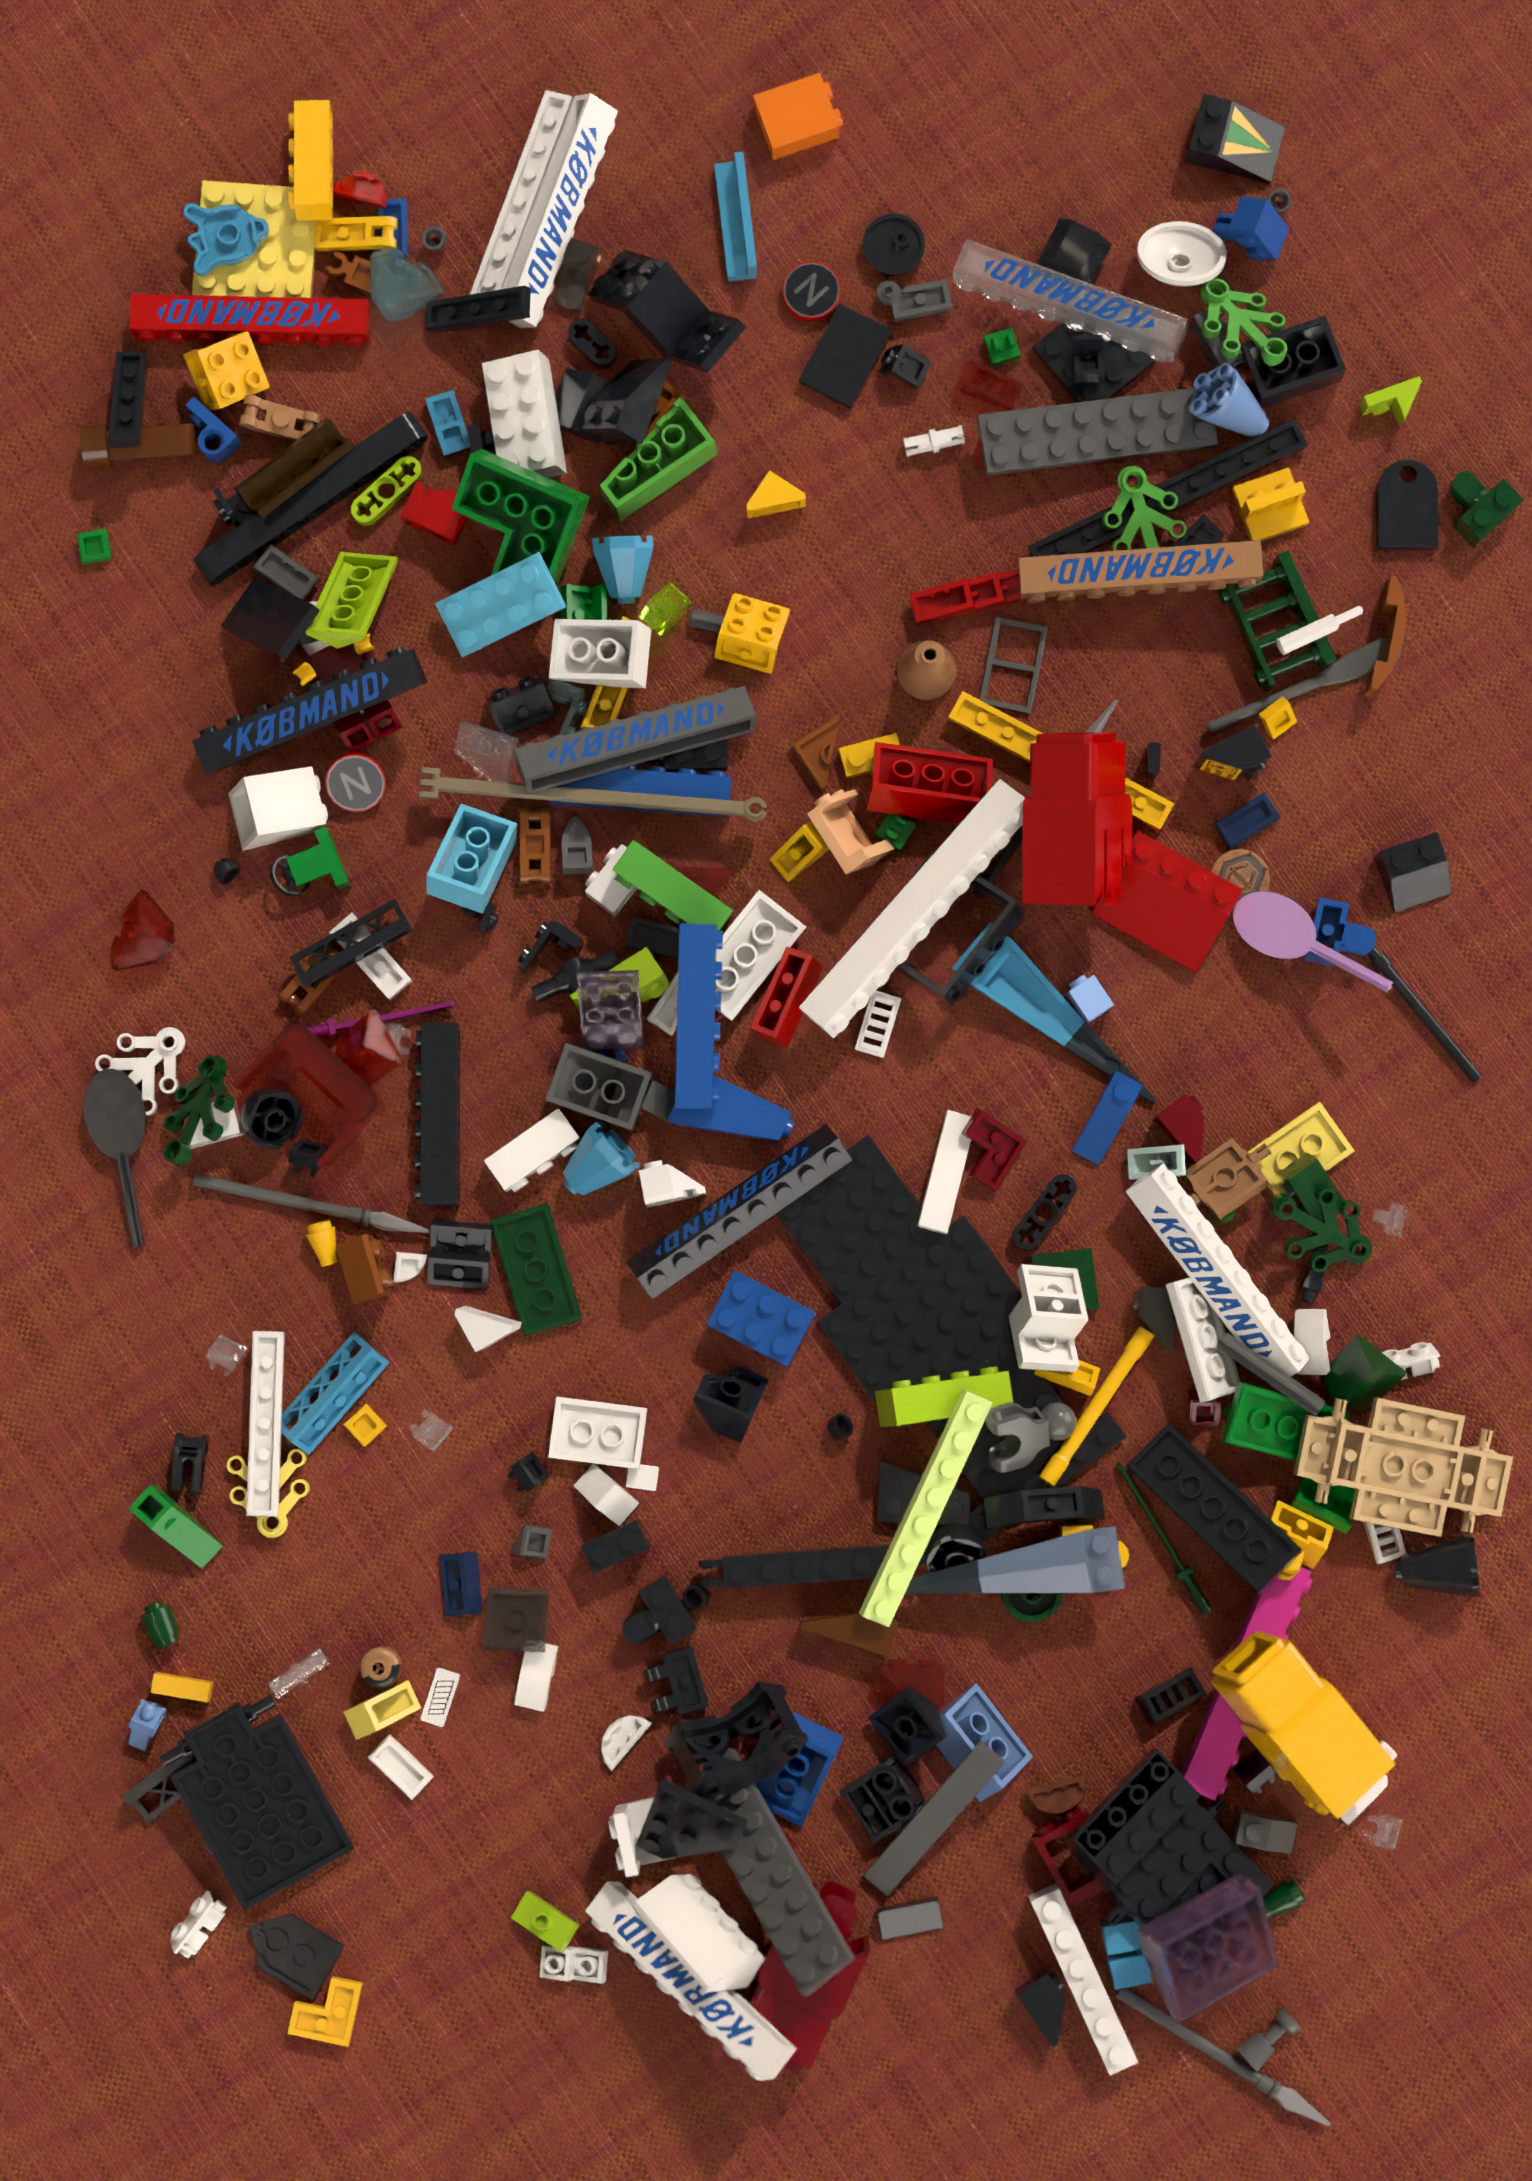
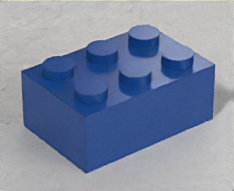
M734 1270L706 1325L788 1367L816 1312Z

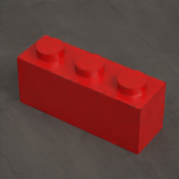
M786 946L750 1027L761 1039L788 1048L803 1014L799 1006L812 993L823 969V966L812 955Z

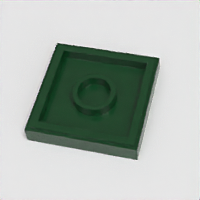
M1092 1248L1031 1255L1032 1265L1078 1269L1086 1310L1099 1309Z

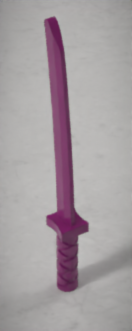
M454 1001L336 1024H334V1019L331 1018L327 1019V1024L286 1030L288 1042L326 1035H330L331 1039L337 1038L336 1031L452 1008L455 1005Z

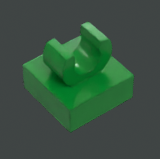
M1012 328L984 336L983 341L991 367L1020 359L1021 354Z
M888 814L875 833V836L882 841L888 839L893 848L900 852L917 825L902 815Z

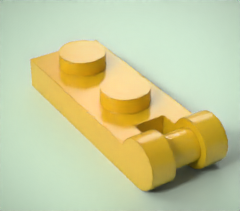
M390 216L315 220L314 248L318 252L376 249L394 251L396 250L394 230L397 229V219ZM375 229H382V237H375Z

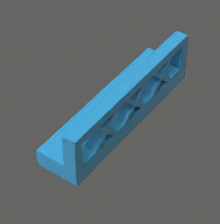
M743 152L734 153L735 162L714 164L728 281L757 278V262Z
M354 1331L283 1412L281 1432L291 1443L307 1454H310L390 1362ZM359 1344L362 1347L353 1358H349L350 1352ZM339 1369L338 1376L329 1382L330 1375L334 1370ZM319 1392L318 1399L309 1405L310 1398L314 1393ZM299 1415L298 1422L289 1430L286 1425L294 1416Z

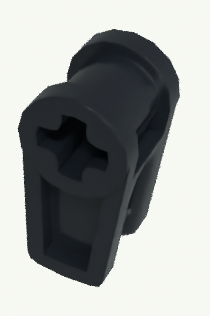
M177 1432L173 1447L174 1465L171 1490L181 1491L184 1488L185 1480H187L185 1477L186 1465L189 1460L192 1462L190 1490L193 1493L202 1492L205 1464L209 1450L208 1435H201L200 1438L188 1437L184 1433Z

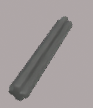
M1225 1333L1218 1341V1349L1311 1414L1317 1415L1325 1404L1323 1399L1230 1334Z

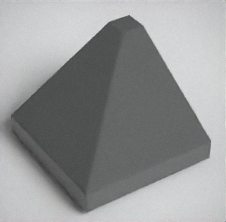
M523 1525L512 1546L511 1553L547 1559L552 1529Z

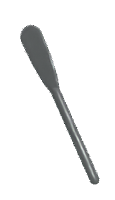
M1386 637L1347 654L1310 679L1208 722L1206 730L1209 733H1215L1254 716L1282 696L1288 701L1321 686L1339 684L1368 675L1369 668L1375 660H1383Z

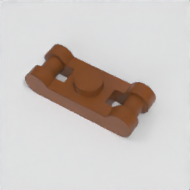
M520 807L521 884H530V881H541L542 884H551V807H541V810H530V807ZM530 822H541V829H530ZM530 861H541V869H530Z
M333 942L329 945L328 956H334L339 953L334 948L335 944ZM321 948V949H319V950H317V951H315V952H318V953H321V954H322L323 948ZM312 955L302 967L303 970L307 971L318 965L320 957ZM297 973L280 994L278 1000L285 1005H291L295 1009V1013L303 1018L339 973L308 990L303 986ZM300 987L308 992L304 999L296 995Z

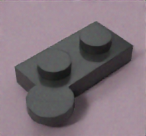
M947 279L907 286L901 290L895 282L884 281L877 288L878 300L884 305H891L894 322L952 311Z

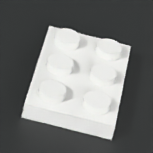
M556 1397L548 1457L640 1469L647 1408Z

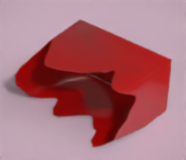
M420 480L415 484L400 515L404 524L455 546L469 517L465 515L460 517V513L451 510L457 491L438 490L434 492L433 487L430 486L423 492V483Z

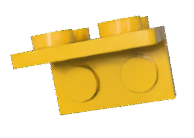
M247 331L206 348L192 350L183 354L201 401L209 411L221 409L244 399L245 395H254L269 388L266 375Z
M734 593L718 634L714 658L771 674L790 609Z

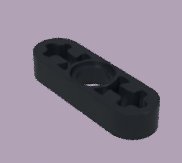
M1065 1174L1054 1177L1024 1215L1012 1233V1241L1018 1249L1031 1250L1041 1241L1076 1194L1077 1186L1072 1177ZM1067 1181L1069 1183L1067 1189L1070 1193L1069 1195L1065 1193L1060 1195L1057 1202L1062 1203V1205L1058 1208L1055 1202L1045 1198V1195L1049 1193L1053 1197L1058 1189L1055 1183ZM1048 1204L1052 1208L1053 1215L1050 1220L1041 1221L1037 1218L1036 1208L1038 1205ZM1031 1217L1035 1224L1044 1227L1042 1232L1038 1228L1031 1234V1237L1034 1239L1033 1243L1026 1242L1021 1244L1019 1242L1021 1236L1018 1232L1019 1230L1025 1232L1032 1224L1026 1222V1220Z

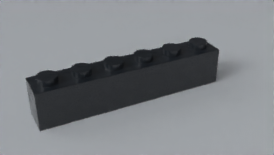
M458 1022L421 1023V1030H416V1048H421V1060H416V1078H421V1090H416L415 1095L416 1109H421V1121H416L415 1124L416 1139H421V1151H416L415 1166L416 1169H421V1181L415 1182V1198L420 1199V1204L423 1206H460V1025Z

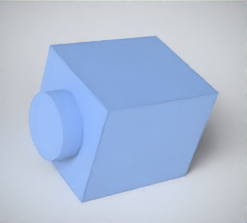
M1083 975L1069 984L1072 989L1066 995L1087 1024L1114 1006L1095 975L1088 979Z

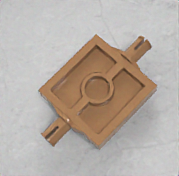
M1231 1138L1188 1168L1184 1177L1193 1187L1194 1193L1190 1197L1194 1200L1196 1206L1202 1202L1221 1220L1268 1187V1180L1260 1172L1257 1163L1272 1154L1270 1149L1264 1143L1252 1153H1249L1240 1148L1235 1140Z

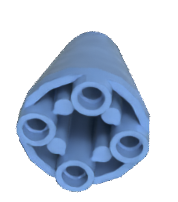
M1223 363L1207 374L1201 373L1195 379L1193 384L1195 390L1189 407V411L1194 416L1248 437L1252 436L1255 438L1265 433L1269 426V419L1234 367L1228 363Z

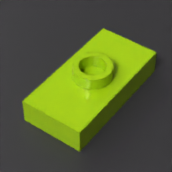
M526 1891L511 1919L559 1952L565 1951L580 1925L531 1891Z

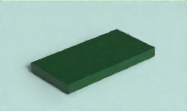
M549 1203L490 1220V1223L493 1224L494 1237L520 1322H522L521 1327L524 1337L582 1320V1313Z

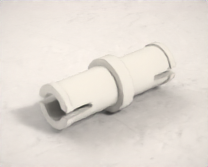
M961 425L936 432L935 429H931L927 434L903 438L907 457L928 451L937 453L942 448L965 444Z

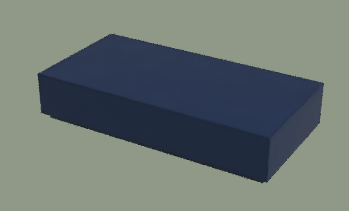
M1263 792L1214 823L1213 826L1227 848L1231 850L1278 820L1281 816L1266 793Z

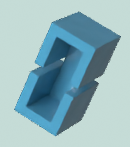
M1130 1916L1123 1917L1115 1927L1111 1926L1108 1923L1109 1921L1099 1922L1104 1949L1108 1955L1106 1958L1114 1989L1118 1990L1151 1983L1150 1973L1155 1972L1151 1953L1145 1954L1143 1942L1148 1941V1936Z

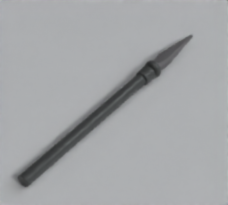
M195 1174L193 1179L194 1186L348 1219V1221L358 1224L362 1222V1225L366 1227L371 1225L386 1231L429 1232V1229L386 1212H372L371 1209L364 1211L363 1208L345 1207L200 1174Z
M1126 1988L1117 1990L1115 1997L1253 2083L1256 2088L1267 2094L1269 2098L1275 2099L1284 2109L1326 2126H1331V2123L1294 2089L1281 2086L1279 2081H1274V2079L1265 2074L1256 2072L1248 2065Z

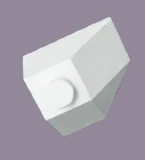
M662 1160L645 1163V1169L639 1170L647 1208L706 1195L704 1186L669 1164L663 1165Z

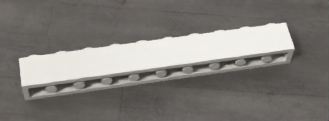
M1001 779L996 782L799 1006L809 1019L833 1039L838 1033L846 1029L850 1019L858 1010L867 1005L872 994L887 982L889 975L894 969L908 958L910 951L915 945L926 938L930 928L939 918L947 914L952 903L959 895L964 894L968 890L974 878L988 867L990 860L1000 849H1003L1009 843L1010 837L1017 829L1023 826V803L1025 797Z

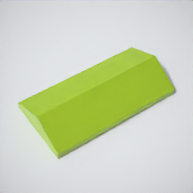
M340 552L316 604L320 611L306 630V635L337 649L364 640L398 563L397 557Z

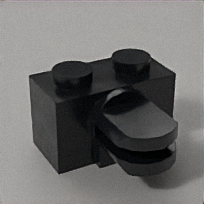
M667 1574L639 1590V1594L646 1605L629 1615L622 1625L624 1637L633 1644L643 1643L657 1633L663 1632L670 1645L693 1632L698 1627Z

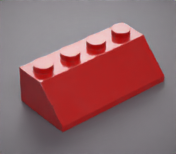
M875 742L868 783L867 811L960 824L992 788L993 759Z

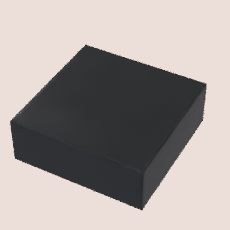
M1149 742L1146 747L1144 776L1146 778H1155L1160 772V743Z

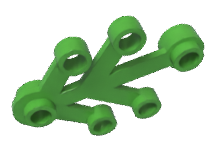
M1217 278L1211 279L1203 285L1200 296L1203 302L1208 305L1207 320H1205L1202 328V334L1208 339L1217 338L1222 327L1220 321H1218L1220 308L1228 316L1226 340L1223 342L1221 349L1224 357L1234 359L1238 356L1241 344L1238 341L1239 329H1241L1262 350L1261 356L1267 365L1275 366L1284 360L1287 352L1286 343L1279 338L1268 339L1253 324L1266 325L1267 330L1272 333L1283 330L1286 320L1281 313L1273 312L1270 314L1262 312L1266 303L1264 295L1261 293L1248 294L1230 291L1228 284L1224 280ZM1233 303L1244 304L1248 310L1237 308Z
M1128 466L1120 471L1117 477V486L1120 492L1111 510L1103 515L1102 522L1109 529L1119 527L1122 522L1121 514L1130 498L1134 511L1120 538L1112 543L1111 551H1117L1116 547L1120 542L1125 545V550H1131L1130 544L1138 528H1140L1146 549L1159 548L1152 523L1166 530L1171 538H1182L1187 531L1185 523L1180 520L1174 521L1146 506L1143 494L1158 501L1162 509L1170 510L1178 504L1177 495L1171 491L1165 492L1148 483L1145 472L1137 466ZM1130 475L1136 479V484L1133 487L1127 484V478ZM1166 495H1170L1173 499L1170 506H1166L1163 502ZM1110 514H1114L1117 518V522L1114 525L1108 523L1107 519ZM1174 524L1181 526V533L1179 535H1175L1172 531Z

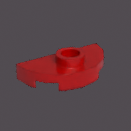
M352 172L351 176L346 177L342 182L339 180L333 187L334 197L386 209L387 194L385 187L376 176L368 172Z

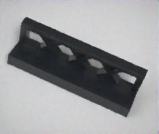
M394 899L289 958L298 972V977L303 986L308 990L413 932V929L397 900ZM394 908L399 920L386 927L379 926L382 915ZM377 918L375 924L368 923ZM362 925L374 928L372 935L359 942L353 940L356 929ZM350 933L349 939L343 938L344 935ZM335 940L347 943L345 950L334 956L327 955L330 943ZM323 948L322 954H321V953H318V952H315V951H317V950ZM308 955L320 957L319 964L307 971L303 970L299 960Z
M194 1755L187 1759L182 1757L166 1767L164 1764L126 1792L122 1798L128 1806L134 1804L147 1823H149L181 1798L177 1790L167 1789L168 1778L171 1773L178 1770L186 1762L188 1764L193 1762ZM163 1781L162 1789L154 1788ZM148 1792L161 1793L160 1807L150 1813L140 1798ZM166 1794L174 1795L165 1802Z

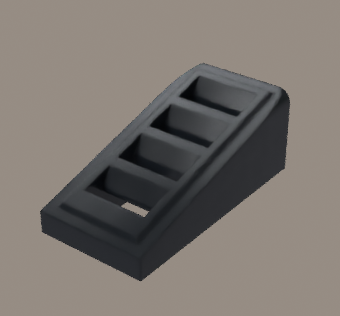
M1191 1667L1136 1696L1135 1701L1147 1723L1152 1725L1204 1697L1206 1693ZM1181 1680H1186L1193 1693L1191 1696H1188ZM1173 1685L1181 1698L1179 1702L1171 1689ZM1162 1691L1170 1704L1168 1708L1159 1694ZM1151 1697H1152V1699H1153V1701H1154V1703H1155L1157 1709L1159 1710V1713L1156 1712V1710H1155V1708H1154V1706H1153V1704H1152V1702H1151V1700H1150Z

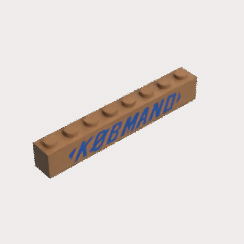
M1261 540L1019 558L1021 599L1027 598L1029 603L1044 602L1045 597L1057 596V600L1066 601L1073 600L1075 595L1087 594V598L1105 597V593L1117 592L1118 596H1132L1136 594L1135 591L1147 590L1148 594H1161L1166 592V588H1178V592L1195 591L1196 586L1207 585L1209 590H1219L1226 588V584L1238 583L1240 588L1254 587L1256 582H1261L1263 578Z

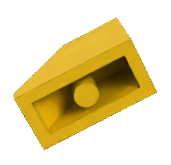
M810 821L803 825L769 860L786 881L789 882L829 850V847L813 822Z

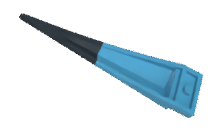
M990 922L955 963L952 967L954 972L958 970L993 923ZM1007 936L1004 939L1002 948L997 953H993L986 962V967L982 974L975 977L970 985L979 993L1109 1076H1111L1113 1071H1117L1142 1084L1071 1007L1020 947ZM1143 1085L1139 1095L1150 1102H1156L1155 1097Z

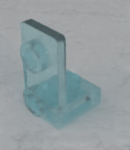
M550 679L546 688L548 694L552 695L551 700L567 706L568 702L572 704L559 735L575 733L576 728L573 725L577 716L582 718L588 705V701L585 700V691L563 681Z

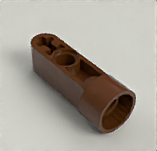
M194 423L142 427L141 447L110 448L108 424L80 427L81 452L86 468L112 466L113 460L197 453Z

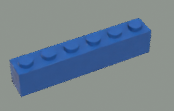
M632 765L560 786L730 800L732 778L726 777V773L721 771H709L708 775L696 774V770L678 769V773L666 772V768L652 766L648 767V771L636 770V766ZM549 801L550 805L729 818V815Z
M680 923L675 1108L712 1109L713 1102H719V1084L713 1083L714 1071H719L720 1053H714V1041H720L721 1023H715V1010H721V992H716V980H722V962L716 961L717 949L723 948V931H717V924Z

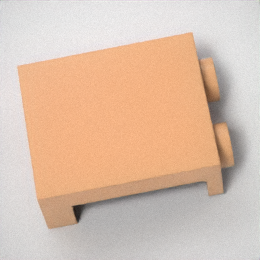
M841 789L831 796L828 793L814 802L816 807L807 813L846 875L874 865L894 850L888 839L872 844L854 817L847 803L858 795L855 789L844 792Z

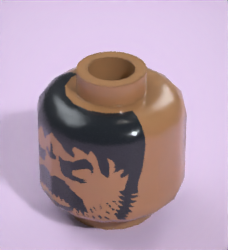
M386 1646L375 1647L367 1652L360 1664L361 1676L365 1682L377 1688L387 1687L395 1682L402 1669V1662L398 1653Z

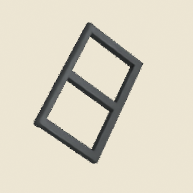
M996 617L979 700L995 708L1031 715L1048 632L1047 626ZM1000 625L1041 633L1035 666L994 658ZM992 665L1033 673L1027 707L986 699Z

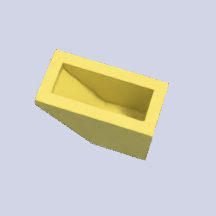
M409 1680L344 1711V1715L355 1739L358 1740L419 1710L421 1706Z

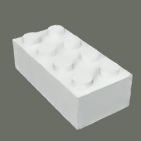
M534 350L482 363L496 455L547 478L567 474L549 359L539 350Z

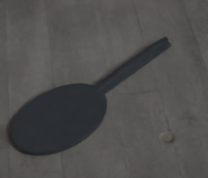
M105 1069L98 1072L87 1086L84 1097L85 1123L95 1145L107 1156L117 1159L132 1246H144L129 1156L136 1152L144 1138L146 1129L145 1105L138 1087L127 1074L117 1069Z

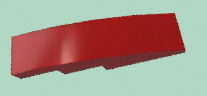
M1019 568L1000 574L994 572L970 580L964 578L909 594L917 624L965 615L1025 600L1021 599Z

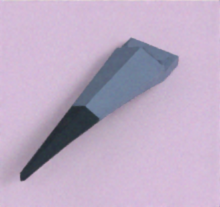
M1116 1526L1083 1530L914 1577L911 1579L905 1593H1094L1124 1589L1125 1583Z

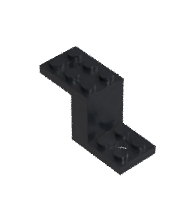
M627 250L614 257L611 267L605 274L599 276L594 281L593 288L587 294L595 303L621 310L664 358L707 373L746 328L737 318L710 311L667 261Z

